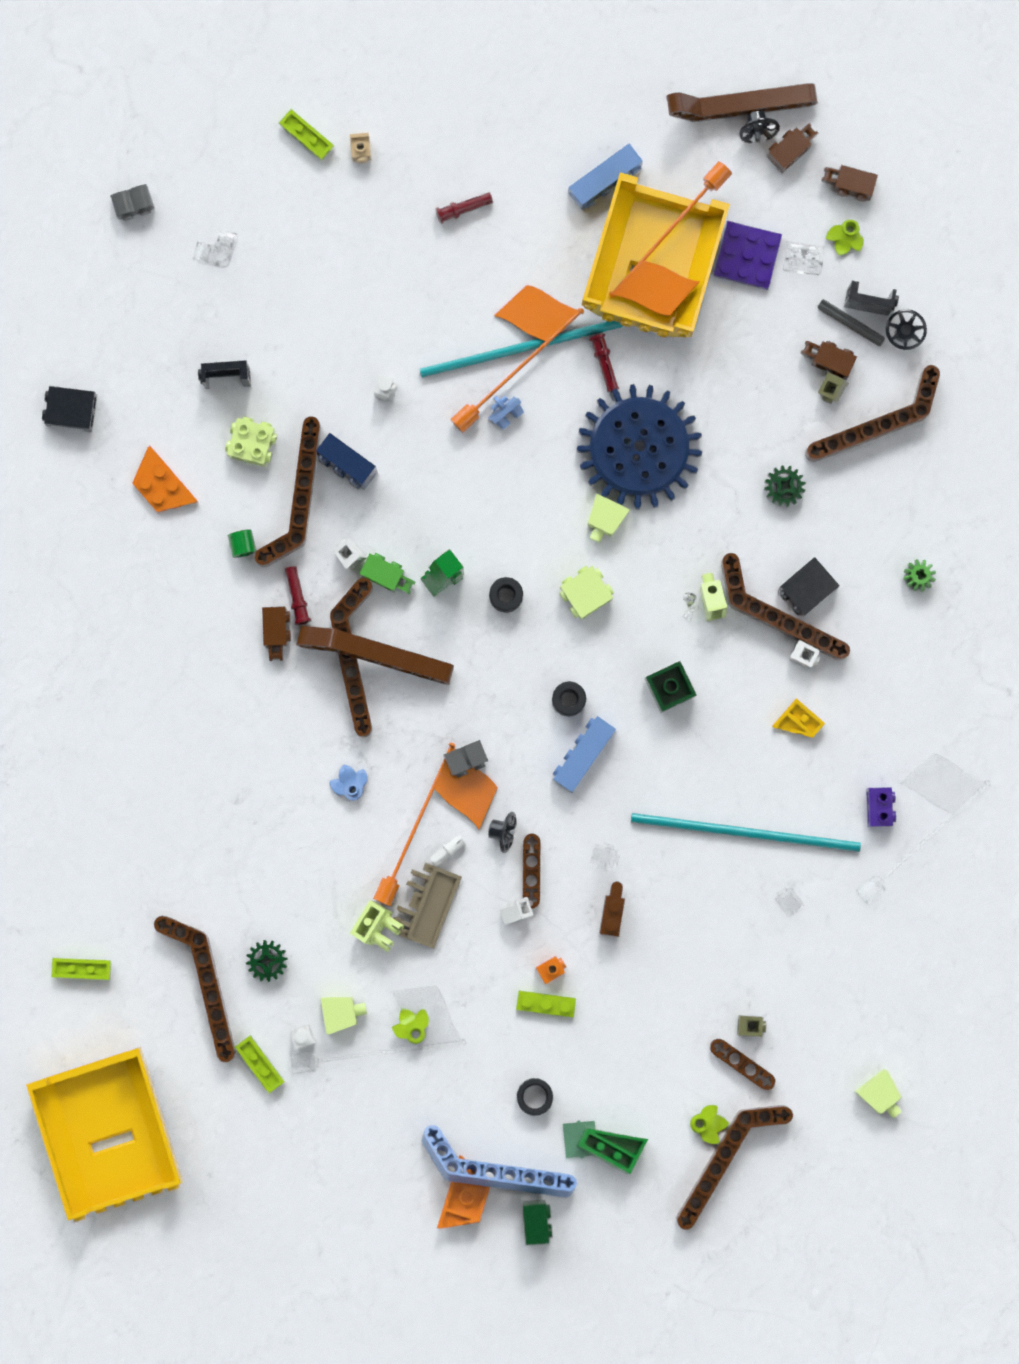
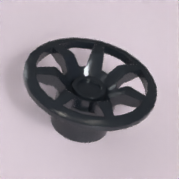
M755 111L747 116L748 123L740 129L739 137L745 143H753L749 140L753 135H755L756 142H759L761 134L767 137L766 140H770L778 134L780 125L776 120L766 118L764 112Z
M902 309L893 313L888 319L886 335L889 342L896 348L911 350L917 348L925 340L927 325L924 318L918 312ZM902 313H911L913 316L909 321H905ZM896 315H899V324L891 323ZM916 316L921 320L922 325H913ZM889 327L895 329L893 337L890 335ZM923 329V336L919 339L915 335V331ZM897 339L903 342V346L897 344L894 340ZM911 339L918 342L915 345L907 346L908 341Z
M509 812L504 821L493 819L489 826L488 836L491 839L500 840V850L502 853H507L513 841L509 842L508 839H514V835L510 831L514 830L517 826V818L514 812Z

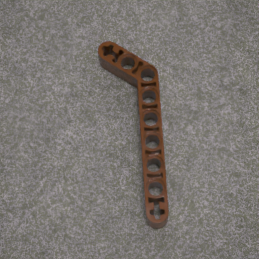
M814 83L703 98L680 92L671 93L666 96L669 116L690 122L749 115L755 111L765 113L809 107L818 103Z
M928 365L921 372L913 404L811 443L805 451L807 460L810 462L820 461L923 421L930 413L940 377L938 367ZM930 371L932 372L931 375L933 377L931 378L929 383H926L929 377L927 373ZM922 389L928 390L929 393H930V396H929V397H924V396H922V395H921V390H922ZM916 408H923L925 415H918ZM898 415H906L907 422H901ZM881 421H887L890 425L889 429L882 428ZM863 428H870L872 435L866 436L863 433ZM845 435H852L854 437V442H847L845 439ZM834 441L837 445V449H830L828 447V442ZM823 445V450L819 451L817 456L810 453L812 448L817 451Z
M309 416L305 418L302 425L289 531L256 551L254 558L261 567H268L302 548L306 543L317 463L316 450L319 447L321 425L316 417ZM312 422L316 426L312 429L313 436L310 435V429L308 427L311 425ZM307 441L314 442L315 445L312 449L304 447ZM304 460H311L312 465L309 468L302 467ZM303 478L310 480L309 485L306 487L299 485L300 480ZM300 497L307 498V503L303 506L297 504V500ZM303 516L305 520L303 524L298 525L294 522L295 518ZM294 535H301L302 541L300 543H293L292 538ZM284 544L285 551L282 553L276 552V546ZM269 549H272V552H273V554L275 555L274 558H273V556L270 554ZM263 553H264L265 556H267V557H266V559H267L266 562H264L263 560H260V559H261V556H260V555L263 554Z
M728 553L723 557L721 568L728 604L731 608L797 641L801 640L835 660H843L850 654V647L846 642L747 594L739 557L734 553ZM728 558H730L731 561H735V563L732 565V570H737V572H731L727 574V572L731 570L730 565L725 563L728 561ZM736 577L739 584L732 586L729 583V578ZM733 596H740L742 604H735L732 600ZM751 604H757L759 606L758 613H752L750 611ZM767 613H775L777 617L776 621H769L767 619ZM791 621L794 625L793 630L785 629L784 622ZM803 629L810 631L811 637L809 639L802 637L801 632ZM820 638L827 639V647L819 645L818 641ZM833 642L835 643L833 647L837 649L843 647L842 651L845 652V654L843 653L841 655H838V650L834 648L831 651H829Z
M358 579L331 610L330 620L333 629L346 630L352 634L349 619L373 591V586L369 579ZM367 583L368 590H362L360 593L362 598L359 599L358 595L353 592L356 590L358 593L361 590L360 584L365 585ZM350 597H354L357 600V603L352 607L346 604L347 599ZM336 612L344 613V618L341 621L334 620ZM338 653L355 732L360 737H368L372 733V723L358 659L354 657L343 658L342 654ZM350 667L356 669V675L353 677L346 675V670ZM353 686H358L361 691L359 695L353 696L350 694V689ZM361 704L365 707L363 714L358 715L354 712L356 705ZM367 716V719H363L365 726H369V728L366 729V733H363L361 730H358L361 727L360 720L356 722V718L362 719Z
M301 626L296 643L301 648L337 652L445 685L450 684L454 669L453 664L333 628Z
M159 916L154 921V928L157 932L191 946L216 1054L220 1061L229 1062L235 1057L236 1049L209 937L205 932L171 917ZM166 920L167 925L173 926V923L176 925L172 929H161L159 922ZM181 926L186 929V935L183 938L177 935V929ZM197 934H201L204 937V942L201 945H197L194 941ZM201 953L208 955L209 960L206 964H202L199 961ZM206 972H210L213 975V980L210 983L205 982L203 979ZM210 991H215L218 995L215 1002L208 999ZM214 1010H220L222 1013V1018L219 1021L212 1017ZM219 1029H224L227 1032L225 1039L218 1038L217 1031ZM229 1040V1044H226L227 1051L230 1050L231 1054L226 1058V1055L222 1056L224 1045L219 1046V1043Z
M776 1105L741 1109L736 1113L677 1214L676 1221L682 1229L689 1230L694 1226L749 1130L752 1127L789 1123L793 1118V1112L789 1107ZM783 1109L788 1113L785 1119L781 1116H775L776 1121H773L774 1115L772 1110H774L775 1114H781ZM763 1111L769 1113V1119L765 1122L759 1119V1115ZM744 1113L750 1116V1120L746 1124L740 1122V1116ZM738 1130L740 1132L738 1140H731L730 1134L732 1131ZM724 1147L730 1149V1155L727 1157L720 1155V1151ZM714 1164L720 1165V1172L717 1174L710 1172V1168ZM703 1181L710 1182L709 1190H701L700 1185ZM693 1198L701 1200L699 1207H691L690 1202ZM688 1207L692 1212L695 1213V1215L690 1213L688 1217L690 1222H685L684 1224H682L683 1221L681 1218L682 1216L687 1217L689 1212L688 1210H686V1208Z

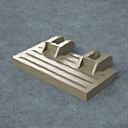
M425 863L423 871L430 873L429 876L413 869L411 871L413 876L426 879L424 885H418L413 881H407L406 884L423 891L422 894L414 891L409 903V907L416 909V911L398 906L397 910L412 915L409 922L399 917H393V919L409 927L408 930L404 928L403 930L399 929L402 931L399 936L434 949L462 877Z

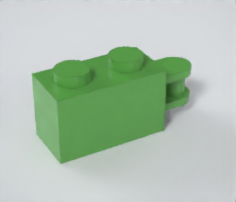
M378 553L368 555L359 573L361 577L367 578L371 582L394 593L396 589L407 594L411 593L410 589L416 582L403 576L405 572L401 569L402 565L394 561L392 563L384 561L385 557ZM401 579L406 581L403 587L399 585Z

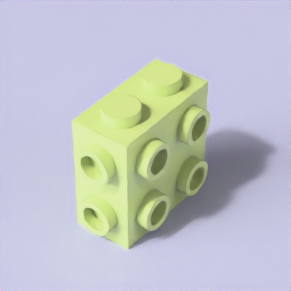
M248 417L237 418L236 423L233 422L231 426V441L228 440L226 443L225 452H227V456L232 459L266 467V463H270L272 452H270L271 445H275L277 440L275 429L272 427V424L267 422L258 424Z
M593 566L581 568L577 571L579 575L574 578L569 576L561 582L563 585L560 586L561 592L559 594L564 602L568 601L572 606L570 608L571 613L575 618L579 617L580 620L613 600L612 594L614 592L609 584H604L602 573L598 568L594 569Z

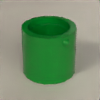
M251 529L240 530L227 535L233 558L245 557L256 553L257 550Z

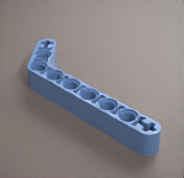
M430 1125L423 1133L422 1143L441 1175L447 1181L558 1197L571 1196L577 1186L576 1178L570 1174L459 1159L439 1127ZM442 1150L446 1153V1155L441 1156L437 1153V1151ZM447 1167L455 1168L456 1172L448 1171ZM466 1170H473L475 1175H469ZM486 1172H491L494 1177L489 1178ZM505 1175H511L514 1180H507ZM524 1178H530L533 1183H527ZM543 1181H550L552 1186L545 1185Z

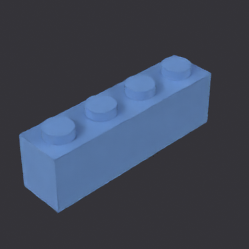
M629 143L569 186L568 193L581 210L585 207L588 209L596 203L595 200L600 196L603 198L611 192V188L617 184L620 172L628 175L637 174L642 169L643 160Z
M598 716L595 719L591 718L585 726L588 729L584 735L580 733L574 742L577 744L573 751L569 749L563 758L566 762L562 767L558 765L553 772L555 776L553 780L571 793L616 730V728Z

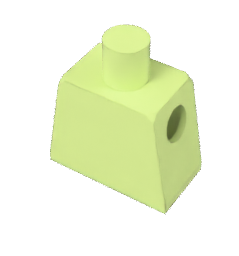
M596 494L588 521V526L594 529L590 539L600 543L604 534L612 537L628 515L630 509Z
M713 573L702 575L703 584H701L700 593L706 620L711 621L725 618L727 605L720 580L715 581Z
M353 997L320 998L327 1035L356 1025V1016L367 1014L366 1004L354 1005Z
M886 1069L881 1070L855 1091L879 1114L887 1111L894 1118L902 1112L896 1104L902 1097Z

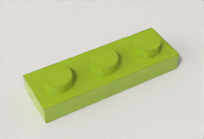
M292 109L279 122L282 128L321 161L334 148V145Z
M52 958L51 977L110 980L111 960Z
M519 990L516 1010L574 1018L576 998Z
M251 1035L235 1046L238 1053L269 1094L285 1082Z

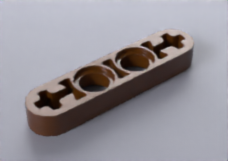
M533 833L526 835L523 840V898H529L530 892L526 893L525 888L538 889L537 893L533 892V897L537 898V902L533 903L531 909L536 908L540 903L541 841L539 836ZM530 837H534V840L538 842L534 844V850H538V854H526V849L530 850V844H526V840H530ZM527 857H536V866L529 867L526 864ZM529 875H534L537 878L535 886L527 885L526 878Z
M717 1038L711 1042L710 1051L719 1059L760 1088L770 1090L774 1087L775 1078L767 1070L726 1041ZM720 1042H722V1048H724L726 1051L728 1050V1047L731 1048V1050L726 1054L725 1059L722 1058V1056L724 1055L723 1052H715V1043L719 1044ZM732 1053H737L740 1056V1061L737 1064H732L729 1061ZM749 1064L754 1065L756 1068V1072L753 1075H747L745 1072V1068ZM760 1070L763 1071V1073L760 1074L763 1077H771L769 1079V1081L771 1082L770 1085L766 1084L765 1086H763V1081L759 1078L757 1079V1081L754 1080V1078L758 1076Z

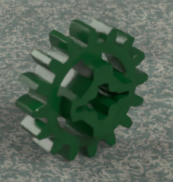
M781 465L780 470L775 467L773 469L774 474L769 472L768 477L770 479H766L764 482L768 484L764 491H769L766 497L773 498L771 503L778 501L779 507L783 503H785L786 507H789L790 502L795 505L797 503L796 498L802 499L800 493H805V489L802 486L806 482L801 481L803 474L798 476V469L793 472L791 471V466L787 470L784 465ZM788 474L789 476L782 478V477H780V476H778V475ZM794 479H795L796 482H797V490H796V488L794 487V484H793V480H794ZM790 480L787 488L780 492V490L782 489V484H785V482L787 483V481ZM772 484L776 485V493L773 491ZM789 495L790 498H781V496Z
M263 940V945L257 942L256 949L250 948L253 953L246 955L250 958V961L246 962V964L251 965L248 972L254 971L253 978L260 976L261 982L264 980V977L267 978L268 982H271V977L277 980L278 973L284 974L281 969L288 967L284 964L288 957H283L286 950L280 951L281 944L274 946L273 940L270 944ZM270 948L275 950L279 956L272 955ZM262 949V955L258 959H254L257 952ZM266 955H268L269 959H276V961L269 963V966H266V963L258 962L265 959ZM276 963H280L277 970L272 973V967ZM259 965L262 967L265 974L258 971L255 966Z

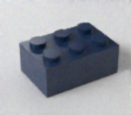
M331 433L327 435L316 450L317 458L321 464L327 468L329 465L333 467L336 475L342 479L344 477L348 478L349 484L357 490L359 488L365 490L378 473L374 464Z

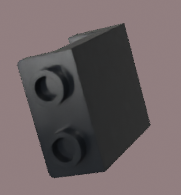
M852 280L847 288L844 307L888 316L897 307L899 296L896 295V289H893L888 299L857 293L858 281Z
M247 360L201 363V369H198V380L204 385L205 389H210V378L240 376L244 387L251 386L250 367Z
M49 386V391L45 392L44 401L47 402L46 410L43 409L42 412L44 424L48 427L52 425L92 432L97 401L95 391Z
M814 557L778 589L780 590L779 595L783 600H788L793 605L791 607L798 616L801 614L804 617L840 585Z

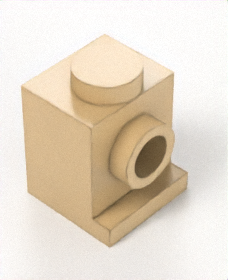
M369 133L350 134L352 161L366 163L368 162L367 160H371ZM357 146H364V148L362 150H358Z

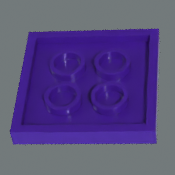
M727 220L713 276L768 290L782 234Z

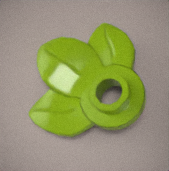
M851 219L844 221L842 225H834L826 235L827 240L835 241V250L838 255L846 254L851 248L860 251L864 244L863 237L859 233V224ZM852 227L853 232H848L846 228Z
M402 1008L399 1014L400 1024L392 1026L393 1033L398 1038L407 1039L412 1044L421 1043L425 1038V1029L429 1024L426 1010L421 1009L415 1015L412 1011ZM413 1031L419 1032L418 1038L412 1037Z
M717 1105L705 1106L700 1114L694 1115L690 1121L691 1129L695 1133L700 1134L703 1141L710 1144H718L719 1136L717 1132L724 1130L729 1125V1122L724 1117L717 1115ZM698 1120L703 1121L702 1127L696 1126Z

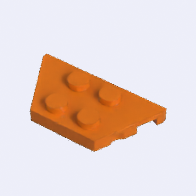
M149 446L132 484L157 513L188 504H196L198 502L197 499L154 449Z
M459 1155V1159H465L463 1156ZM466 1170L469 1175H475L473 1170ZM451 1181L437 1228L443 1229L479 1223L490 1187Z

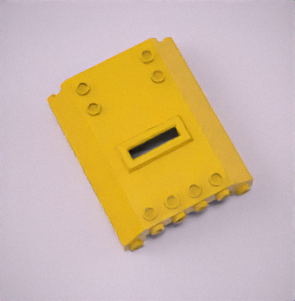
M620 172L581 305L602 317L603 320L608 322L614 320L620 322L625 327L635 326L640 331H652L664 338L668 336L692 337L730 204L714 199L711 200L710 205L697 202L645 260L664 266L685 278L700 281L670 316H664L634 301L619 296L612 298L609 293L614 291L630 273L631 266L638 264L693 200L637 184L638 177Z
M141 1047L26 1084L68 1221L72 1219L74 1222L86 1219L85 1215L95 1211L98 1214L107 1211L106 1207L114 1205V1208L126 1204L125 1201L133 1199V1202L144 1198V1194L150 1192L153 1196L162 1193L163 1189L166 1188L168 1191L180 1188L179 1184L183 1182ZM130 1131L134 1140L97 1152L93 1151L91 1144Z

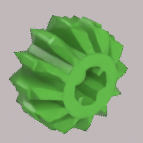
M916 559L914 564L911 562L908 564L909 569H904V573L908 574V576H905L903 580H910L907 587L913 584V591H917L919 587L920 591L923 592L925 591V586L928 589L931 588L930 582H935L936 580L934 577H931V575L936 574V571L929 570L932 568V564H929L927 567L925 566L926 560H923L920 565L919 560ZM919 571L922 572L921 575L924 576V578H921L920 580L918 579V575H916Z

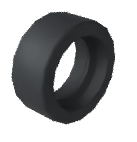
M531 1078L519 1086L517 1102L524 1113L531 1116H539L550 1109L553 1103V1092L546 1081L539 1078ZM532 1085H538L546 1092V1101L539 1108L528 1107L524 1101V1092Z

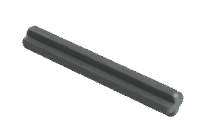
M825 299L821 300L817 307L819 310L877 346L883 344L884 336Z

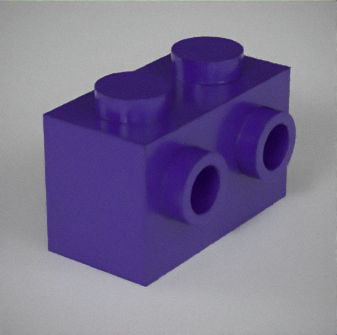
M892 787L867 788V826H893V822H896V811H893V803L896 801L895 791H892Z

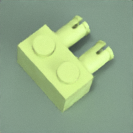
M370 900L350 934L365 944L373 946L375 943L388 952L391 949L388 945L393 946L394 942L382 935V930L386 927L395 935H399L402 931L398 929L403 930L404 925L391 917L393 912L381 904Z

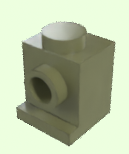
M828 372L818 393L823 396V401L832 404L833 401L838 403L849 383ZM836 388L834 394H831V390Z
M738 1015L737 1035L762 1037V1032H766V1021H763V1017ZM750 1022H754V1029L748 1028Z

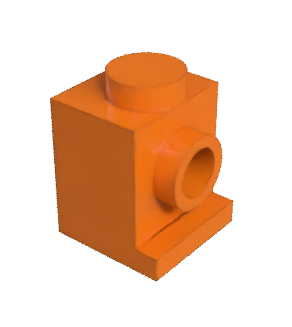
M554 956L536 967L545 984L566 973L564 971L566 965L561 957L557 959ZM552 965L556 967L554 973L549 972V967Z

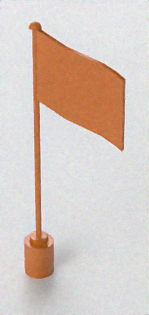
M718 161L703 178L705 188L614 291H610V297L619 296L634 301L655 313L670 316L700 283V281L685 278L664 266L645 260L707 190L718 191L732 175L731 170L725 164Z
M526 285L494 316L509 321L528 335L545 342L476 406L466 404L450 419L451 422L464 433L480 418L478 416L480 413L478 409L580 314L583 315L584 310L582 308L577 310L565 305L544 291Z
M454 743L448 744L449 749L447 753L456 750ZM445 759L443 760L391 877L382 878L374 895V900L391 907L400 887L397 884L398 880L395 879L396 874L434 789L448 804L468 817L480 829L498 788L486 774L471 768L467 770V775L457 778L456 775L451 776Z

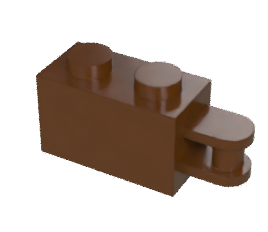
M810 123L801 131L797 127L793 131L788 130L782 136L783 140L780 143L775 142L769 147L767 158L781 173L785 172L810 149L812 145L810 141L819 134L818 131H814L811 128L812 125Z
M841 165L839 170L829 167L824 168L825 175L821 181L834 185V191L838 195L843 197L853 196L856 197V200L862 202L870 201L878 174ZM832 175H836L837 179H831Z
M805 341L806 346L804 350H801L800 354L812 359V366L847 380L857 359L853 351L837 348V345L831 341H822L820 346L810 341ZM812 349L817 350L816 355L811 353Z
M285 606L262 607L264 647H269V661L271 662L273 659L283 661V647L288 646V642H291V630H287V623L291 621L290 611H287ZM272 647H279V652H273Z
M618 881L612 883L609 896L605 895L599 929L600 934L619 937L625 898H621L623 885Z

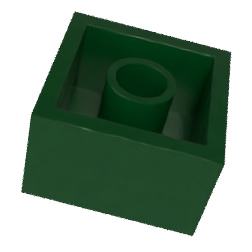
M681 661L644 678L660 713L697 696Z
M546 1200L523 1201L526 1245L549 1244V1238H553L552 1225L548 1224L547 1221L548 1218H551L550 1204H546Z

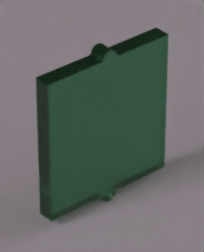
M577 1120L574 1123H563L566 1158L592 1156L576 1147L585 1129H595V1121L581 1122Z

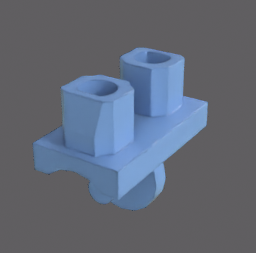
M495 396L493 398L495 404L491 406V409L495 412L488 419L501 429H505L510 424L505 417L509 412L515 418L524 413L520 405L522 402L515 396L510 400L506 396L501 399Z

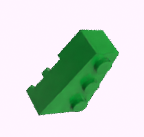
M449 549L435 559L429 566L431 571L427 570L424 573L425 575L420 578L433 597H435L452 583L456 585L463 580L464 567Z
M587 1128L584 1130L576 1147L628 1175L631 1174L648 1139Z

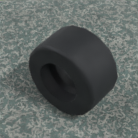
M510 577L497 579L490 587V603L500 612H513L522 603V586L518 581ZM510 588L514 593L513 599L509 602L501 601L499 598L501 589Z
M563 682L553 691V707L563 716H575L585 707L586 693L582 686L576 682ZM565 692H573L576 695L577 700L573 706L563 704L562 695Z

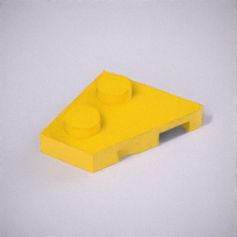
M796 698L772 727L813 738L825 725V722Z

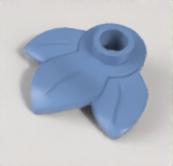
M343 765L339 770V779L331 780L330 786L337 795H345L348 800L355 801L362 796L363 787L368 781V776L364 769L355 772L352 767ZM356 788L355 793H350V790Z

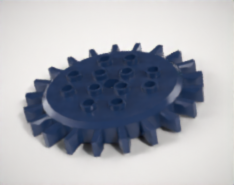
M631 384L629 389L630 398L622 400L620 392L617 389H613L612 396L616 401L615 404L609 407L603 399L599 398L597 404L604 413L600 417L588 411L585 414L589 421L595 423L594 429L579 428V435L591 438L590 445L577 446L578 453L589 452L591 455L590 461L580 464V470L594 467L597 474L590 478L588 481L589 486L595 485L599 480H603L607 486L602 490L601 496L606 498L613 489L620 493L617 504L623 505L626 495L634 496L635 510H639L642 504L641 497L649 496L653 508H658L657 493L664 491L667 498L673 501L675 500V495L670 486L674 482L685 490L688 488L689 484L687 481L680 477L683 470L691 474H697L698 468L687 464L688 456L701 457L703 451L689 449V441L701 439L702 434L700 432L688 434L686 426L693 424L696 417L693 415L685 420H681L677 414L683 410L685 402L681 401L674 409H671L666 405L671 393L668 390L663 394L661 401L652 399L653 385H649L646 389V397H637L635 384ZM637 413L639 417L633 419L631 415ZM658 421H663V422H664V426H663V427H659V426L657 425V422H658ZM620 422L622 426L616 428L614 424ZM646 430L648 434L642 436L640 431ZM669 437L673 439L671 444L666 442V439ZM628 438L630 439L631 443L629 445L624 444L623 440ZM637 441H642L645 444L643 451L635 449L634 444ZM651 446L656 447V452H650L649 448ZM612 447L614 452L608 453L607 448ZM638 455L640 460L634 461L632 457ZM664 463L666 467L665 469H660L658 465ZM621 464L623 469L617 470L616 465ZM647 472L649 476L648 478H643L641 474Z

